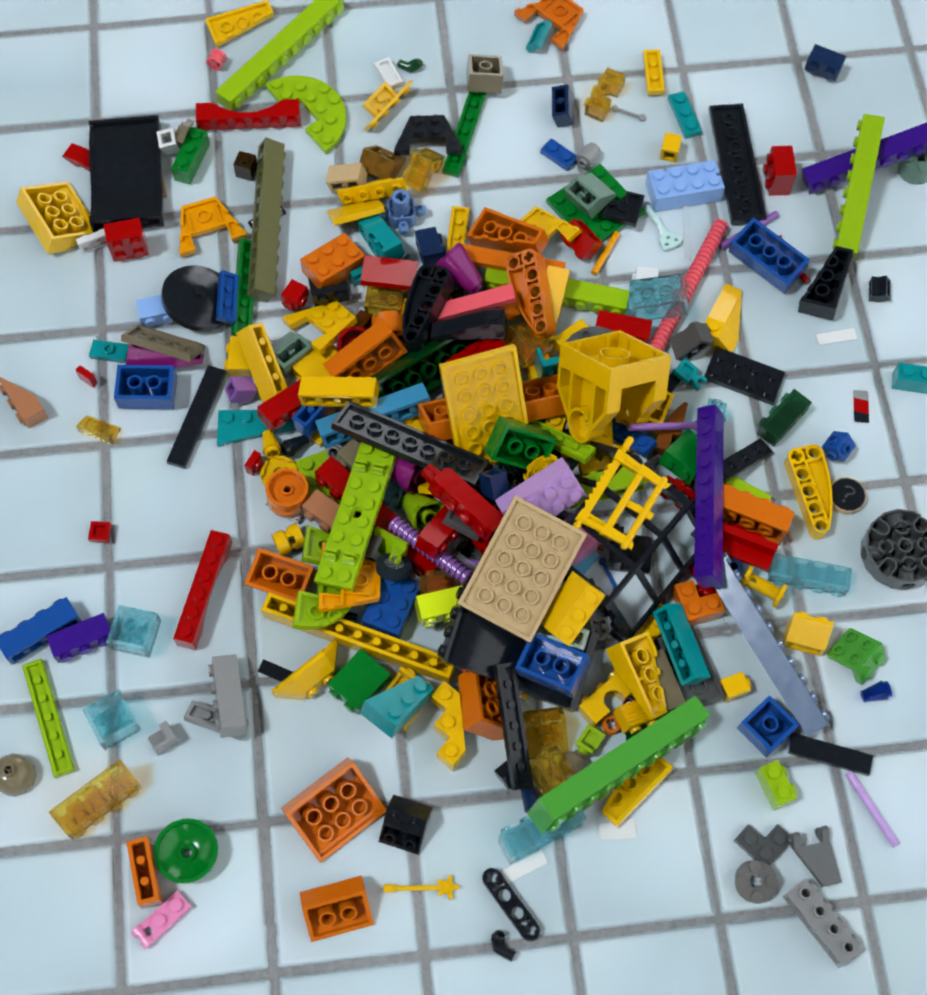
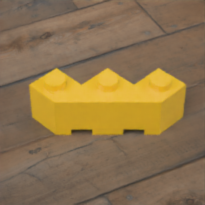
M443 681L431 695V703L444 712L434 723V731L447 740L437 752V759L453 771L466 754L460 693Z

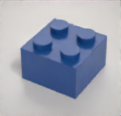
M769 695L739 724L737 729L767 758L799 724Z

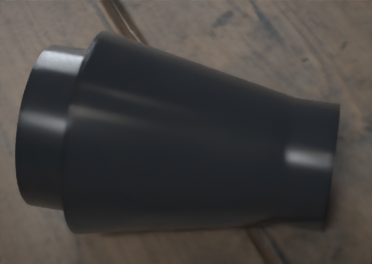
M301 435L284 440L280 446L283 454L289 458L290 456L294 457L306 445L310 444L308 437Z

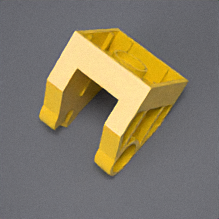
M621 330L560 343L557 389L567 416L568 429L573 439L579 443L599 439L603 434L604 428L614 417L617 423L624 425L648 423L651 414L666 400L671 355Z

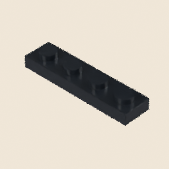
M760 438L724 459L723 484L766 459L773 451Z

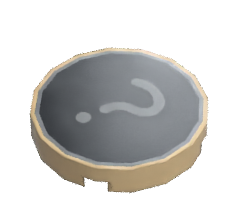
M842 477L831 484L832 508L842 514L856 513L864 506L867 498L866 490L856 479Z

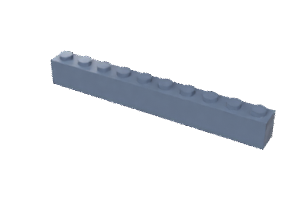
M725 552L723 553L722 586L714 588L805 735L809 737L828 726L829 722L827 720L830 717L824 708L820 709L817 705L818 697L813 690L809 692L806 684L808 682L802 673H797L794 668L797 666L791 655L787 657L784 652L786 648L780 638L776 639L772 633L775 631L769 620L765 622L762 617L764 611L758 603L754 604L751 597H753L751 590L748 586L744 588L740 582L743 579L737 569H732L730 566L732 560Z

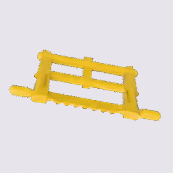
M632 436L626 438L621 449L617 450L613 462L607 464L604 475L600 476V481L596 482L595 488H592L593 493L589 494L588 500H585L584 509L579 512L575 518L576 522L572 525L580 530L581 524H584L600 532L599 535H603L620 544L623 550L627 548L632 550L633 538L644 520L648 519L650 521L654 513L650 512L662 490L667 489L671 485L667 483V477H660L643 463H638L626 453L634 442ZM621 465L636 475L605 523L592 515L591 511ZM645 479L655 485V488L642 507L630 501L641 480ZM625 507L639 514L626 535L613 528Z

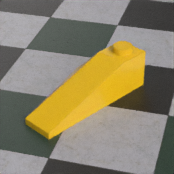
M726 283L705 323L708 325L714 341L710 347L715 349L717 346L733 352L739 340L742 290Z
M649 631L607 648L606 652L613 668L650 720L667 713L664 689L660 686L659 682L661 672L660 668H657L655 658L658 656L657 649Z

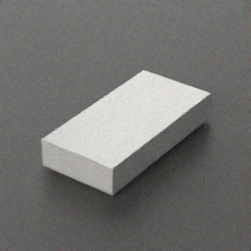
M390 57L374 63V67L383 83L386 82L392 89L404 85V81Z

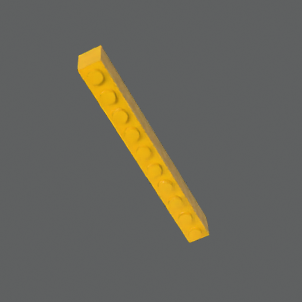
M269 592L261 608L263 617L292 627L296 602ZM343 618L321 629L300 630L330 642L335 639L341 646L355 651L362 649L369 656L399 667L402 666L405 669L408 667L418 674L440 682L445 681L447 684L450 683L455 670L454 666L438 663L439 656H437V652Z

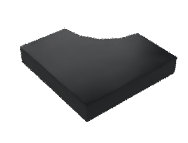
M627 191L623 198L614 202L610 201L604 207L601 219L636 227L645 195Z

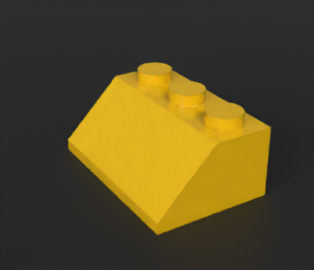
M572 571L555 595L541 625L555 637L570 646L606 594Z

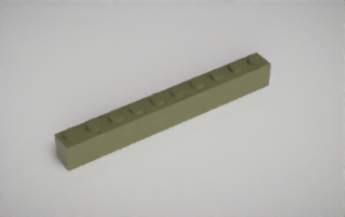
M267 137L258 146L247 297L268 302L277 292L275 281L278 276L276 266L279 261L277 251L280 246L278 236L281 230L279 221L282 215V210H280L283 200L281 192L284 186L282 177L285 171L283 162L286 156L284 151L285 144Z

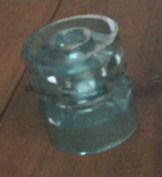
M389 480L382 502L395 513L402 507V489L397 482Z

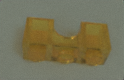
M607 67L606 71L600 74L597 86H593L590 98L587 97L584 102V115L603 122L610 111L612 100L605 96L610 95L617 98L624 87L626 75Z

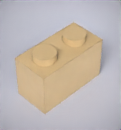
M362 163L329 166L326 184L332 194L337 193L338 189L366 184L368 173Z

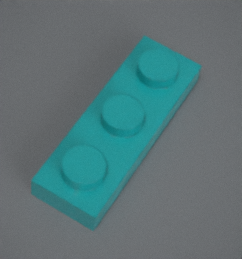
M685 91L668 95L669 104L684 138L700 136L702 130Z

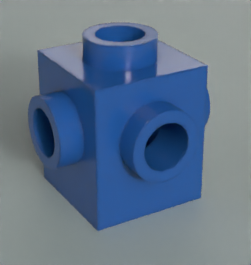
M833 431L823 444L822 449L829 460L844 462L856 445L848 432Z

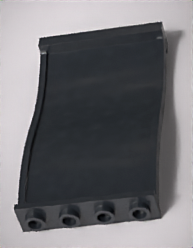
M149 115L89 121L91 215L89 216V223L92 231L97 232L100 229H104L103 224L140 218L143 228L164 226L161 149L159 148L157 131L161 129L159 116Z
M466 583L459 587L456 592L455 598H457V602L452 607L449 615L451 621L443 633L445 640L437 652V656H439L438 663L448 664L495 682L493 665L515 662L516 666L527 641L458 605L457 603L468 584ZM591 631L585 650L574 649L588 654L590 660H592L599 634ZM589 668L575 698L519 676L516 671L519 693L561 707L569 712L576 711Z

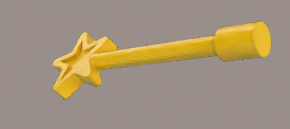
M449 875L446 881L437 879L439 885L396 886L395 884H383V893L439 890L437 896L446 894L452 900V891L460 889V886L452 884V875Z

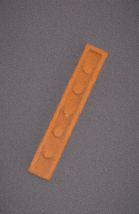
M462 244L473 264L482 267L507 271L506 260L510 255L515 254ZM545 259L546 270L548 265L565 269L566 262Z

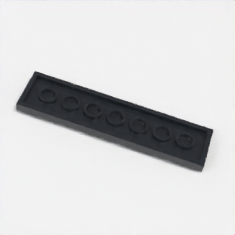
M743 103L711 105L708 111L721 177L725 187L724 192L731 225L746 224L753 217L758 221L766 220L767 216Z
M352 401L346 403L331 425V429L421 468H425L429 464L440 471L445 468H451L473 489L480 480L479 474L485 472L490 461Z

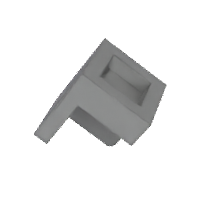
M167 721L159 725L161 730L148 737L157 755L162 754L179 743Z

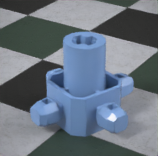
M398 189L393 192L392 197L387 201L385 212L378 215L384 220L389 218L390 227L398 229L401 235H407L409 228L416 224V215L418 217L426 215V206H414V199L410 197L409 193L404 189Z

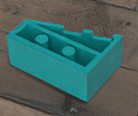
M378 214L358 222L359 232L375 256L394 259L403 257L405 254L403 243Z
M420 676L413 677L364 700L360 714L392 739L429 701L434 687Z

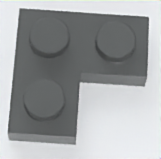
M748 824L733 840L751 858L764 861L769 865L789 845L786 839L788 833L778 824L765 838Z

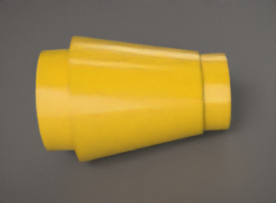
M265 430L262 433L263 454L271 459L274 456L280 455L281 446L273 431Z

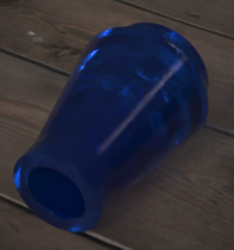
M881 680L860 691L863 702L888 700V697H892V690L888 681L882 682Z

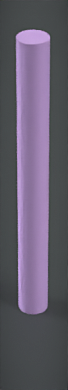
M850 771L845 774L891 846L895 847L900 844L854 773Z

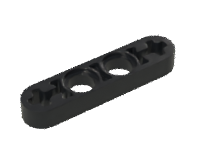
M495 868L486 869L482 876L484 886L521 937L528 942L535 941L539 937L540 928L502 874ZM489 873L491 875H497L495 881L498 885L501 882L504 884L500 886L495 892L492 890L496 887L492 881L489 883L486 881L488 879L487 874ZM501 890H507L510 893L509 901L503 902L499 899L498 894ZM518 907L522 909L523 917L516 920L512 917L511 911L513 908ZM526 917H528L530 920L527 921L526 924L530 928L534 927L536 929L534 931V937H532L531 935H525L527 929L524 925H522L521 928L518 926V924L522 923L526 919Z

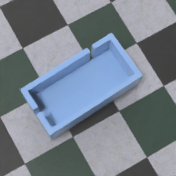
M715 160L666 168V171H663V169L648 171L645 183L654 212L721 201L725 189Z

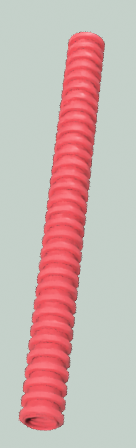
M714 220L649 345L661 351L665 350L672 333L675 331L679 320L698 287L697 285L700 283L706 268L709 266L715 251L729 227L724 220Z

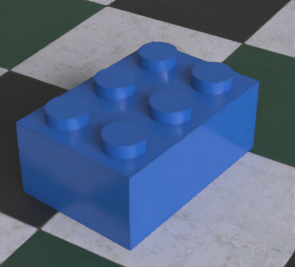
M117 365L114 400L117 407L125 409H174L177 386V373L174 365Z
M381 577L379 602L368 605L361 620L362 626L400 639L414 610L416 596L422 592V582L409 577L403 581H390Z
M535 633L531 643H526L515 669L519 676L575 698L591 660L589 655Z

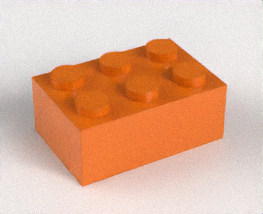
M342 233L301 258L302 272L318 289L338 285L350 279L351 271L363 266L365 254L345 233Z

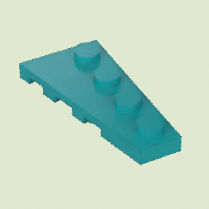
M218 410V447L231 442L238 443L248 438H259L265 430H269L257 416V410ZM292 419L287 421L282 428L273 430V433L293 430L294 423Z

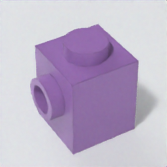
M231 376L225 391L230 403H251L257 392V387L251 376Z

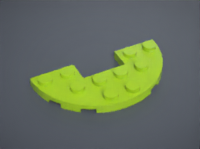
M298 75L277 78L265 84V88L277 102L283 99H299V102L316 120L305 128V132L325 154H328L337 146L343 132H345L347 120L344 103L331 86L316 78Z
M307 525L301 561L319 565L322 543H327L330 534ZM318 584L317 594L299 590L296 596L292 629L316 630L330 626L342 619L351 607L318 613L319 593L340 595V589Z

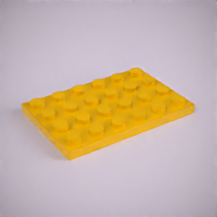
M514 344L439 364L453 444L490 460L489 464L498 462L491 460L484 451V448L499 415L528 424L517 348Z

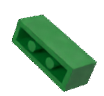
M194 127L190 128L171 167L175 181L191 185L210 145L207 131Z

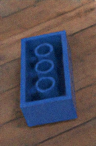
M754 217L735 236L729 246V252L784 294L806 271L810 261L808 257Z

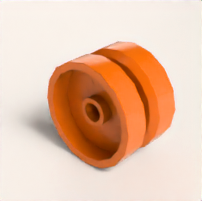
M283 468L275 471L266 482L265 492L270 509L276 515L283 518H293L303 513L302 505L310 497L307 480L301 472Z

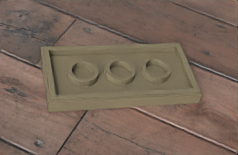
M139 324L121 335L122 342L188 362L201 354L205 348V345Z

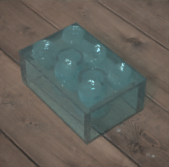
M684 273L630 280L629 311L631 316L656 320L688 315L687 283Z

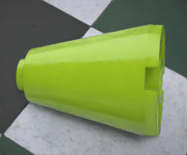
M406 493L401 500L402 507L412 527L415 528V531L419 530L420 532L444 507L442 502L419 493Z

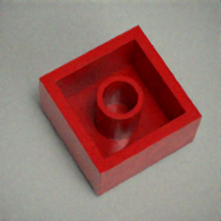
M793 145L771 146L770 152L767 153L766 164H763V174H766L765 189H768L769 196L790 195L797 176Z
M140 218L103 224L106 243L114 262L142 258L149 255L147 240Z

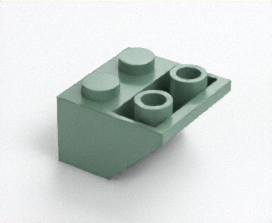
M593 173L575 177L564 188L567 199L590 219H593L616 196V193Z
M291 331L272 345L285 379L293 374L292 366L313 350L312 346L300 334Z

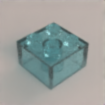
M118 605L106 643L112 650L150 658L161 619L155 612Z
M120 689L82 709L99 744L104 750L142 730Z

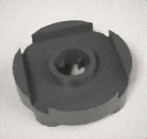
M746 861L738 867L735 873L734 882L736 890L748 902L756 904L766 902L773 897L777 890L778 879L776 873L764 861ZM752 876L755 878L761 877L762 880L760 882L762 884L759 887L757 885L754 887L750 885L752 882L750 878Z

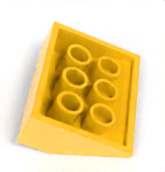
M69 181L20 187L16 203L47 254L64 252L78 245L77 238L94 233L89 223L90 214Z

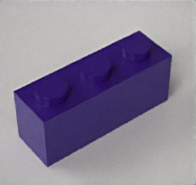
M104 613L46 636L53 657L58 663L68 662L79 654H88L92 649L99 646H107L111 641L115 640L109 621Z

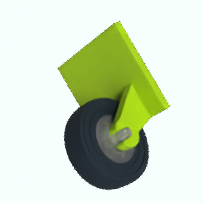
M378 526L375 527L374 536H381L383 538L377 550L381 554L376 561L377 574L390 581H403L407 579L412 570V563L407 558L409 542Z

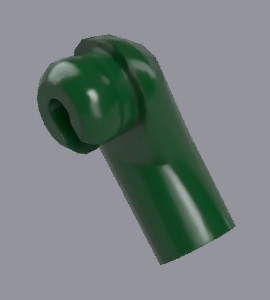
M419 58L409 62L400 59L397 63L398 68L409 73L419 70L423 65V61Z

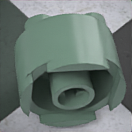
M927 151L922 155H915L903 162H899V175L904 181L910 184H924L927 182Z

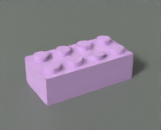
M563 457L497 498L495 502L504 515L513 497L516 495L551 515L557 516L587 495Z

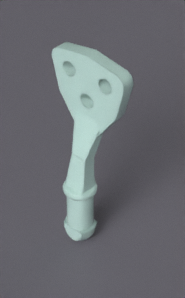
M646 205L644 207L645 213L648 214L651 221L659 229L660 244L663 251L679 246L683 239L676 233L668 231L661 223L659 215L654 212L650 205Z

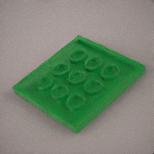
M601 164L585 173H593L616 193L611 202L620 200L626 195L627 191ZM564 188L546 199V203L562 220L569 223L572 219H581L602 242L611 237L614 231H620L627 226L601 219L604 208L593 219L588 218L567 199ZM642 207L640 210L639 217H641L645 213V210Z

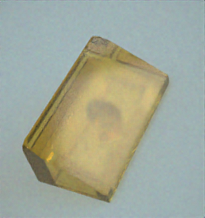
M88 415L76 426L80 433L112 445L121 430L120 427Z

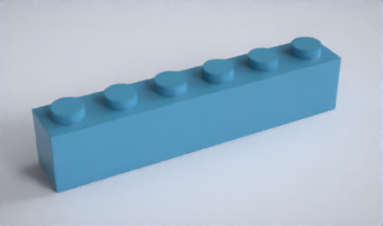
M422 382L378 398L377 408H366L402 422L418 416V404L429 402L430 397ZM340 412L315 420L325 449L352 439V437L331 429L332 422Z

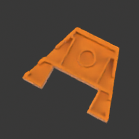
M541 0L535 4L529 3L523 9L518 8L514 10V15L524 23L535 14L540 15L545 20H549L554 27L560 30L551 38V43L560 50H563L577 26L584 9L572 0Z

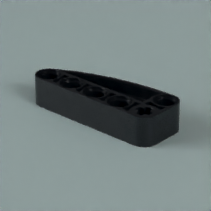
M423 264L413 279L406 299L402 322L403 339L412 352H417L423 348L431 333L432 323L437 321L455 285L454 279L446 267Z

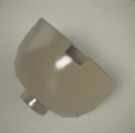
M12 753L3 756L0 759V792L14 797L25 794L26 790L35 783L36 769L29 758L21 754Z

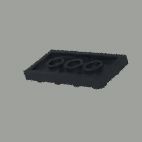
M716 346L704 377L708 382L773 406L785 372Z

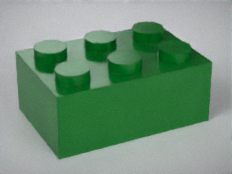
M499 415L484 451L491 460L527 470V466L536 458L543 455L545 458L550 457L549 454H551L557 439L548 430Z

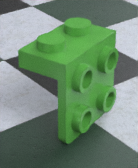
M849 628L827 652L828 658L851 669L855 681L861 685L872 677L873 672L887 658L881 642L853 628Z

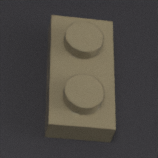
M187 119L178 126L175 135H178L176 141L184 142L194 121Z

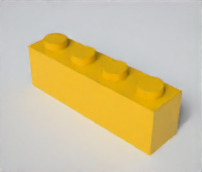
M548 265L546 271L557 329L570 270ZM531 327L529 328V334H531L532 339H545V342L553 343L555 334L551 338H545L536 334Z
M263 322L248 325L236 333L263 403L288 387Z
M302 376L298 397L302 406L344 407L348 401H352L364 407L377 408L380 388L377 378Z

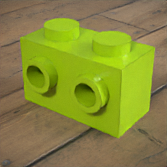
M778 760L760 767L755 772L773 811L797 799V790L786 777V768Z

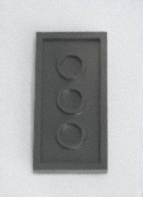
M691 625V629L711 676L697 685L681 686L662 636L656 638L655 641L659 650L664 649L685 702L696 696L703 706L706 707L726 698L693 625Z

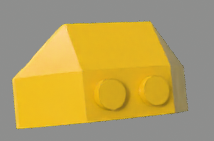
M335 639L280 684L275 686L271 690L274 697L305 700L308 697L312 698L315 696L322 685H328L336 675L339 648Z

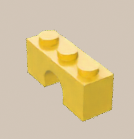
M615 670L608 676L609 680L605 684L599 683L593 689L594 693L590 697L586 695L579 702L580 705L577 711L593 727L598 726L606 716H609L610 710L604 704L605 697L613 695L624 703L633 695Z

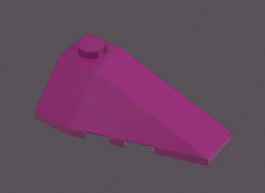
M129 344L126 365H174V368L203 364L204 354H199L192 361L188 362Z

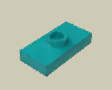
M549 20L536 24L526 46V50L529 53L541 49L552 25Z
M93 339L89 357L90 359L126 363L129 344Z

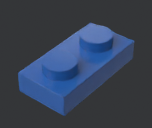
M552 138L541 148L540 153L566 171L577 162L576 154Z

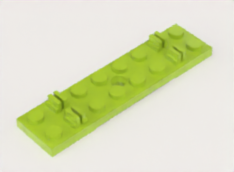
M360 443L314 579L316 584L354 591L397 459L396 456L366 443ZM360 512L361 516L356 518L355 514Z

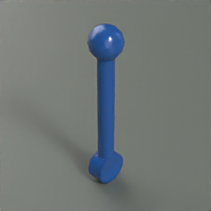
M601 557L599 564L603 566L614 590L617 586L606 565L607 560Z

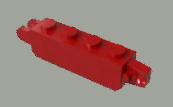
M431 464L425 467L421 475L430 484L427 490L434 497L438 498L448 510L458 516L464 524H467L477 536L481 537L485 542L491 540L504 515L451 468H445L440 471Z

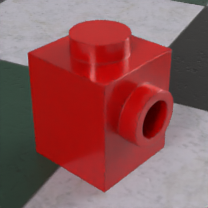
M291 279L280 295L282 305L288 310L298 312L307 303L309 296L308 287Z

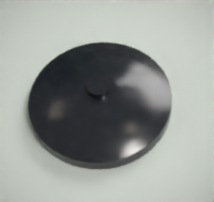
M197 265L184 266L170 273L165 279L161 291V302L167 315L180 326L194 331H210L224 325V322L216 320L219 273L210 268Z

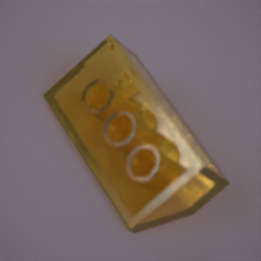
M119 759L50 810L49 814L72 840L74 838L78 839L87 832L86 829L91 825H97L103 821L107 813L119 809L122 806L121 803L127 798L135 797L142 786L129 768Z

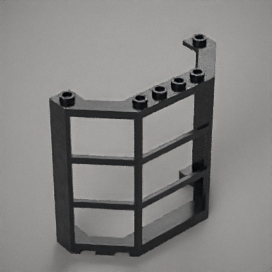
M595 441L589 443V445L596 448L594 457L600 462L604 456L614 458L619 449ZM629 451L626 452L638 463H643L642 459L638 455H633ZM574 460L569 466L571 471L576 468L580 463L579 461ZM620 465V466L618 467V469L616 470V472H615V474L613 475V477L619 472V470H620L623 466ZM648 467L658 475V472L654 468ZM574 474L579 483L593 488L596 487V482L598 481ZM669 480L667 483L671 485L667 489H663L662 493L681 507V509L663 531L648 519L644 520L643 525L654 533L657 538L636 563L602 535H599L596 530L581 524L583 530L631 568L609 596L606 594L597 607L604 617L609 616L611 619L610 626L612 630L609 634L619 643L635 635L694 562L693 554L683 565L667 538V535L685 514H687L695 528V506L689 500V497L675 489ZM605 488L603 493L618 504L621 497L610 488ZM585 501L574 514L564 510L557 516L569 519L566 523L573 525L576 522V516L584 509ZM627 507L624 508L635 519L639 515ZM694 529L693 532L690 534V535H691L692 537H694V538H695V529ZM663 543L679 572L658 597L642 572L641 567L658 546ZM572 565L570 566L565 578L563 579L564 581H566L571 572L574 571L576 574H578L586 581L591 583L593 586L598 588L600 591H602L599 587H597L593 582H591L587 577H585ZM636 574L653 604L631 629L614 600Z

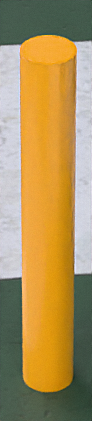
M614 231L591 271L592 275L597 276L620 236L618 231Z

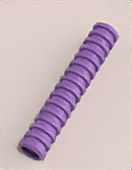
M400 516L395 517L390 522L388 530L390 532L393 531L394 535H398L399 538L409 542V546L412 545L413 549H417V552L421 553L422 551L415 547L420 531H415V528L411 527L409 523L406 524V521L401 520ZM447 551L444 554H439L435 559L422 552V556H427L426 558L431 560L432 563H436L437 567L441 566V570H446V573L451 574V577L456 578V581H461V585L468 583L473 575V570H468V567L463 566L462 562L459 563V560L454 559V556H449Z

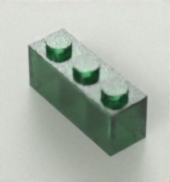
M795 389L790 394L786 392L781 398L779 406L775 404L769 411L770 415L767 418L763 417L757 425L759 429L756 434L773 447L808 411L812 403Z

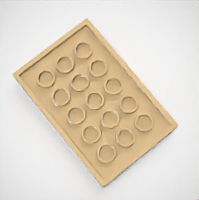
M515 495L457 604L531 643L587 533Z

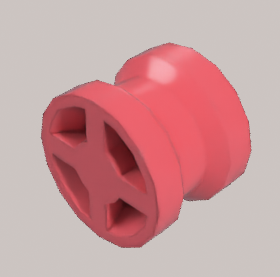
M214 48L211 50L206 63L213 70L219 71L227 56L220 49Z

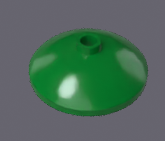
M179 819L170 823L161 831L154 845V860L158 870L170 881L180 884L193 883L205 877L214 867L218 856V842L215 834L205 823L196 819ZM192 850L191 856L186 857L185 852Z

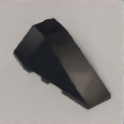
M487 308L432 323L431 340L506 339L508 309Z

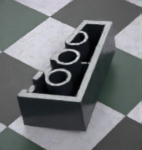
M835 246L824 266L819 270L816 278L808 287L807 292L800 299L798 312L834 320L854 250Z

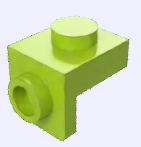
M588 724L580 738L575 741V745L578 746L576 750L585 756L588 754L594 756L606 734Z

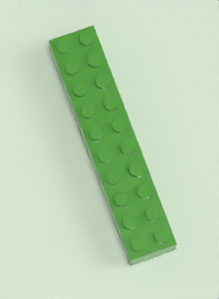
M696 696L692 697L541 796L528 811V816L541 834L548 830L550 833L554 832L565 820L569 822L577 816L581 809L585 811L594 804L595 800L603 799L609 794L610 790L613 788L616 790L622 786L626 779L634 778L640 773L641 769L649 768L655 763L656 759H662L669 754L672 748L677 749L685 743L684 740L687 738L692 739L700 732L699 730L707 725L706 720L711 716Z

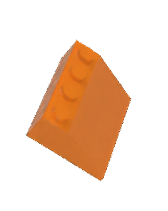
M348 757L280 808L320 863L386 813V808L355 763Z

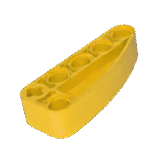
M811 444L791 449L785 458L784 466L808 533L813 539L820 540L830 529L833 506L832 486L823 450L820 446ZM797 475H802L804 479L799 478ZM803 492H808L810 496L805 495ZM809 509H814L817 513H812ZM816 526H820L823 531L818 530Z

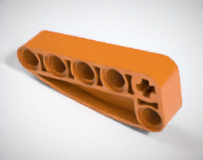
M526 249L512 254L506 260V270L509 283L514 286L517 306L527 324L536 334L545 338H551L555 334L556 326L544 256L533 249Z

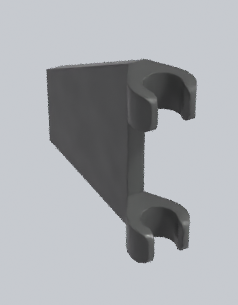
M827 826L815 829V835L820 843L801 847V835L799 832L786 836L792 850L821 887L842 883L830 844V831Z

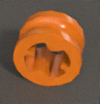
M606 716L602 722L603 732L607 735L616 734L620 726L615 716ZM608 721L610 723L611 721H614V726L616 727V729H608V724L606 722Z

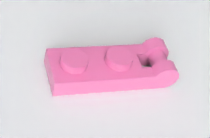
M177 890L148 918L131 931V934L135 938L138 937L141 941V946L147 949L185 915L192 906ZM150 927L153 933L148 936L144 931Z

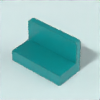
M540 347L536 348L534 361L538 378L558 374L559 356L544 360Z

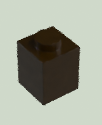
M239 151L233 164L236 177L253 181L257 171L256 155Z

